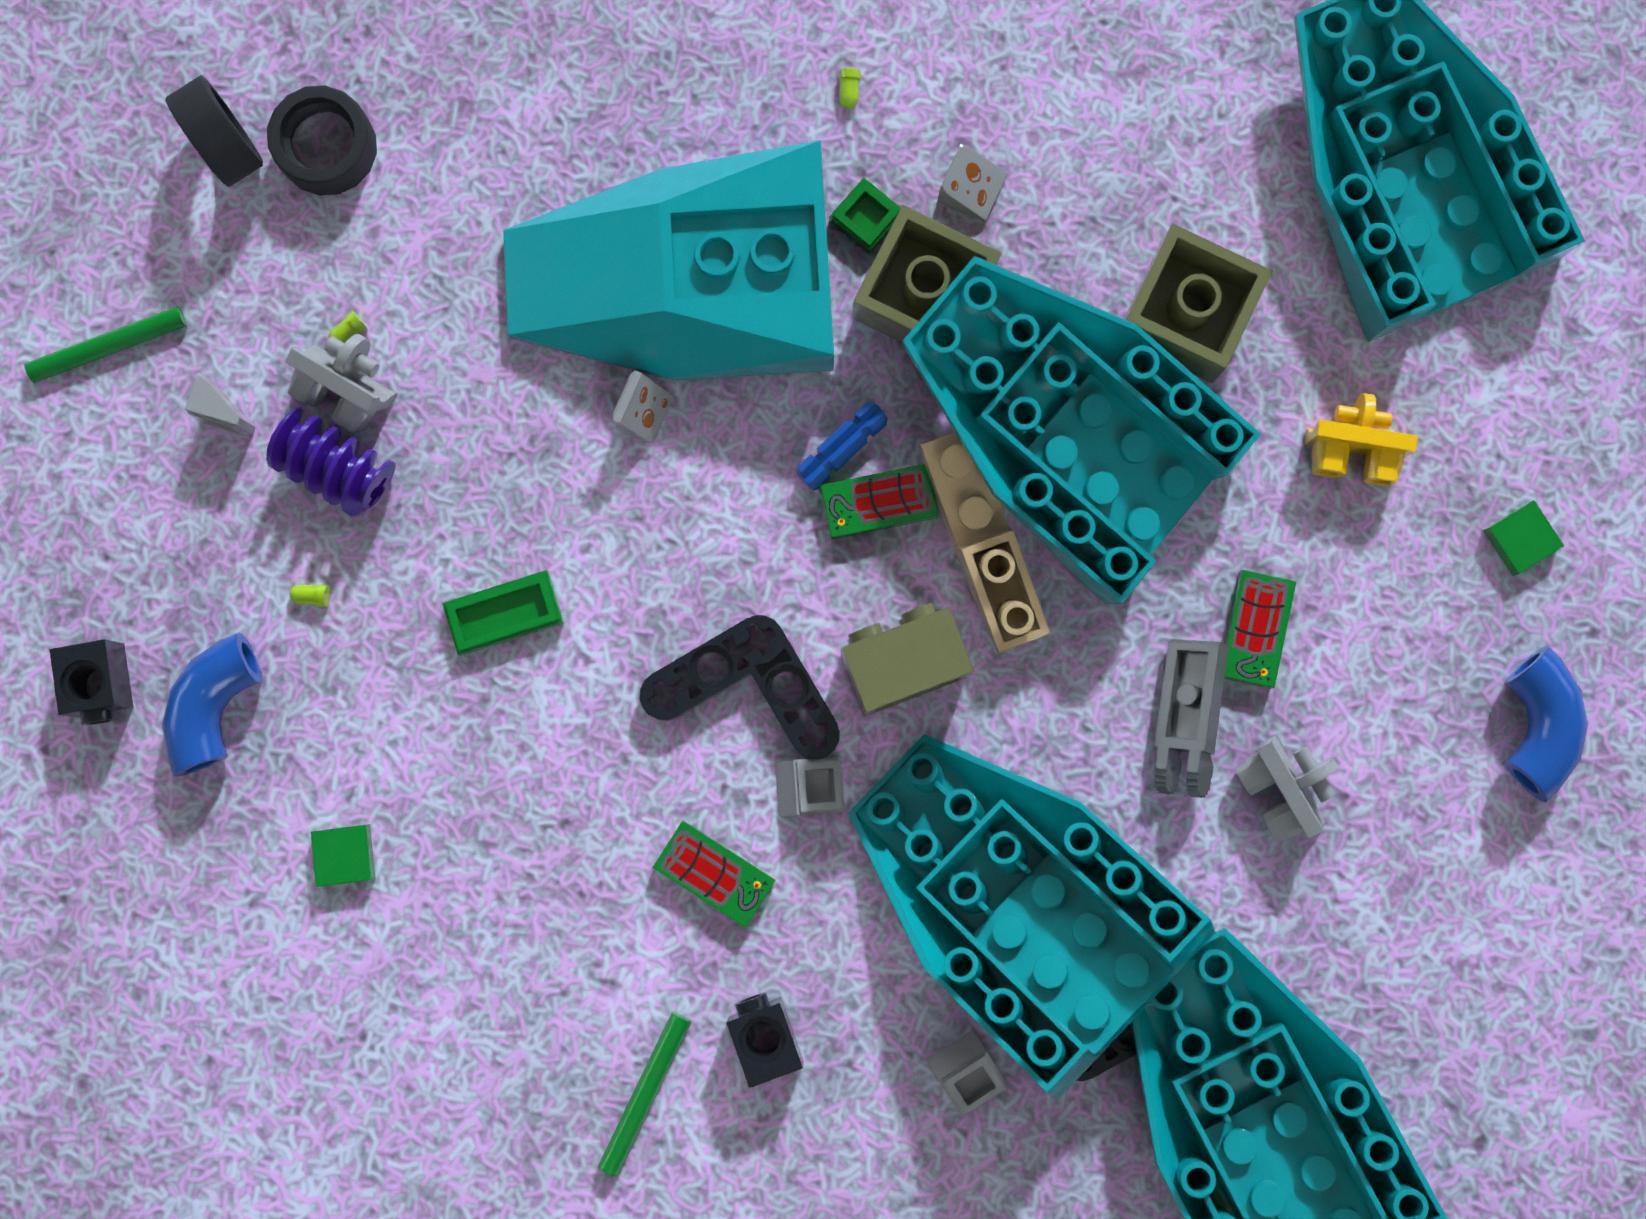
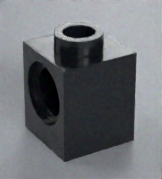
M102 639L49 649L58 715L80 717L81 725H96L116 721L115 711L134 708L124 643ZM97 671L101 677V687L99 692L91 698L86 690V682L89 676Z
M766 992L734 1004L737 1013L730 1015L726 1024L749 1088L803 1069L804 1060L781 997L769 1001ZM758 1022H768L776 1027L780 1040L775 1047L769 1050L757 1049L749 1041V1028Z

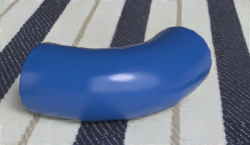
M240 632L220 640L191 659L170 689L162 722L167 760L175 777L197 772L229 757L223 743L220 727L223 711L235 695L248 687L262 682V672L252 646Z
M1549 646L1543 647L1531 655L1505 681L1525 706L1529 724L1525 740L1504 764L1508 772L1527 792L1543 802H1547L1560 790L1581 761L1588 729L1582 690L1562 659Z

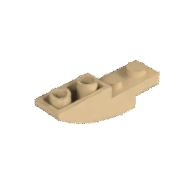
M955 431L919 444V450L936 494L934 496L972 596L997 652L1001 653L1051 634L1014 530L1009 529L1000 502L992 495Z

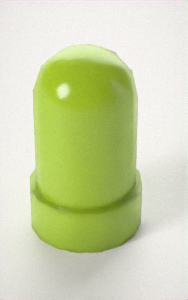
M842 68L839 71V101L846 109L854 108L859 100L861 71L856 68Z
M352 311L346 316V319L330 331L328 338L333 336L345 343L351 336L362 334L368 328L357 314Z
M299 584L291 588L289 596L291 601L296 604L328 607L331 588L329 585Z

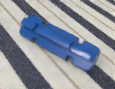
M867 401L854 413L855 419L852 422L846 420L817 448L818 454L815 457L810 454L797 467V475L809 488L818 490L821 485L831 478L830 472L833 469L837 472L868 443L867 437L869 435L874 437L886 426L888 418L877 404Z

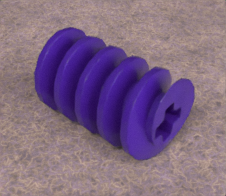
M302 407L295 408L288 413L271 435L266 454L268 467L277 472L285 471L286 477L295 483L304 482L305 489L313 494L322 493L323 499L332 505L341 504L342 511L350 516L359 515L373 507L388 487L394 475L396 463L389 459L377 470L374 468L378 453L372 448L367 450L358 459L355 456L359 448V441L355 438L348 439L341 447H338L337 444L341 436V430L333 426L320 436L319 433L323 422L320 417L314 415L301 425Z

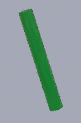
M176 306L24 364V368L29 379L33 383H37L187 326L182 309Z
M671 1012L597 1166L604 1173L614 1177L618 1176L692 1022L690 1019L676 1012Z

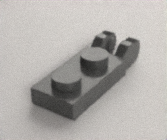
M1170 639L1168 642L1154 747H1157L1154 787H1156V791H1159V793L1173 794L1176 791L1182 767L1180 751L1189 752L1185 784L1188 795L1198 798H1205V795H1208L1214 768L1211 755L1215 753L1229 646L1222 642Z

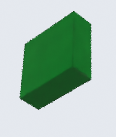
M863 177L829 216V221L868 254H871L890 231L901 207Z
M1535 500L1526 503L1483 530L1512 576L1522 573L1564 547V544Z
M370 824L311 831L316 887L376 879Z

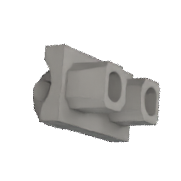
M360 334L351 336L345 343L332 336L326 342L324 350L317 345L311 346L305 352L298 348H291L285 361L286 364L295 368L288 394L310 406L321 405L328 389L340 395L341 398L331 418L335 423L351 432L364 430L374 417L376 411L389 408L397 396V393L372 379L379 369V364L367 357L370 351V340Z
M1273 735L1259 744L1257 753L1251 755L1239 765L1236 773L1250 796L1274 783L1277 784L1283 794L1285 801L1264 811L1262 814L1268 829L1276 841L1294 837L1303 832L1310 839L1324 831L1322 825L1326 821L1308 792L1307 787L1311 786L1321 803L1331 799L1336 794L1326 777L1337 771L1339 767L1333 758L1317 763L1306 746L1293 753L1302 770L1298 774L1276 735Z

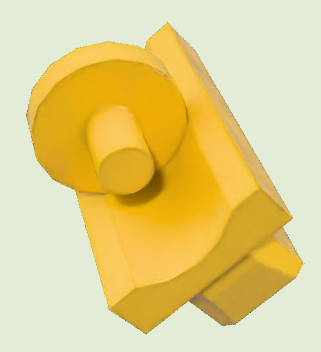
M1361 393L1354 407L1336 406L1334 421L1319 419L1314 429L1307 428L1304 445L1312 446L1313 475L1330 478L1345 476L1349 453L1366 455L1363 482L1390 487L1398 482L1404 458L1416 452L1418 436L1372 428L1389 429L1392 424V414L1376 411L1375 395Z

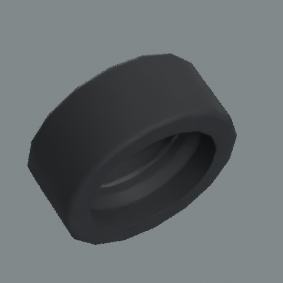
M198 76L166 97L165 101L170 112L188 140L212 172L227 187L232 186L263 166V160L245 130L204 76Z
M326 85L306 86L288 94L273 110L267 126V145L275 164L301 190L319 196L341 194L357 186L371 171L377 155L376 133L360 105L344 91ZM331 112L340 115L349 123L353 131V142L349 152L339 163L326 169L312 170L304 167L297 161L292 151V138L295 130L305 119L317 113Z

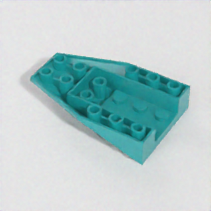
M1328 0L1295 15L1294 25L1313 183L1363 333L1368 342L1558 261L1585 242L1515 96L1422 0Z
M821 140L662 168L503 230L507 329L510 338L669 380L834 371V343Z
M976 256L971 259L901 342L992 495L1106 605L1122 604L1157 562L1151 554L1212 480L1227 476L1261 435L1257 429L1137 324Z
M925 734L848 812L923 968L1056 1100L1072 1086L1216 933L1211 919L1083 803Z
M1226 928L1216 931L1206 944L1131 1022L1155 1164L1182 1219H1448L1361 1058ZM1214 1188H1216L1226 1204L1230 1203L1232 1207L1230 1211H1226L1214 1202L1210 1196Z

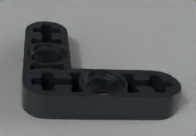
M755 615L746 618L652 673L644 680L640 688L639 699L646 713L658 720L670 721L679 718L752 675L790 742L800 755L808 759L825 758L836 749L839 743L840 730L834 716L782 628L774 619L768 616ZM758 626L762 632L771 629L775 634V637L769 641L771 651L768 654L762 655L758 649H754L744 654L742 658L749 663V666L738 671L734 655L723 643L734 638L735 645L739 648L751 639L748 630L752 627ZM709 653H718L724 656L728 663L726 677L716 684L703 682L697 673L699 660ZM686 665L690 680L702 693L691 699L690 691L687 688L675 695L674 702L676 707L668 711L663 705L653 707L650 699L654 698L657 694L654 685L662 681L667 687H672L683 681L676 671ZM784 672H792L798 675L804 685L801 697L792 703L778 701L771 691L774 678ZM811 698H814L819 706L818 709L808 711L812 720L817 726L826 723L831 730L825 736L827 746L819 751L813 744L806 747L801 744L799 738L804 736L806 731L799 717L792 724H788L784 717L785 713L801 709Z

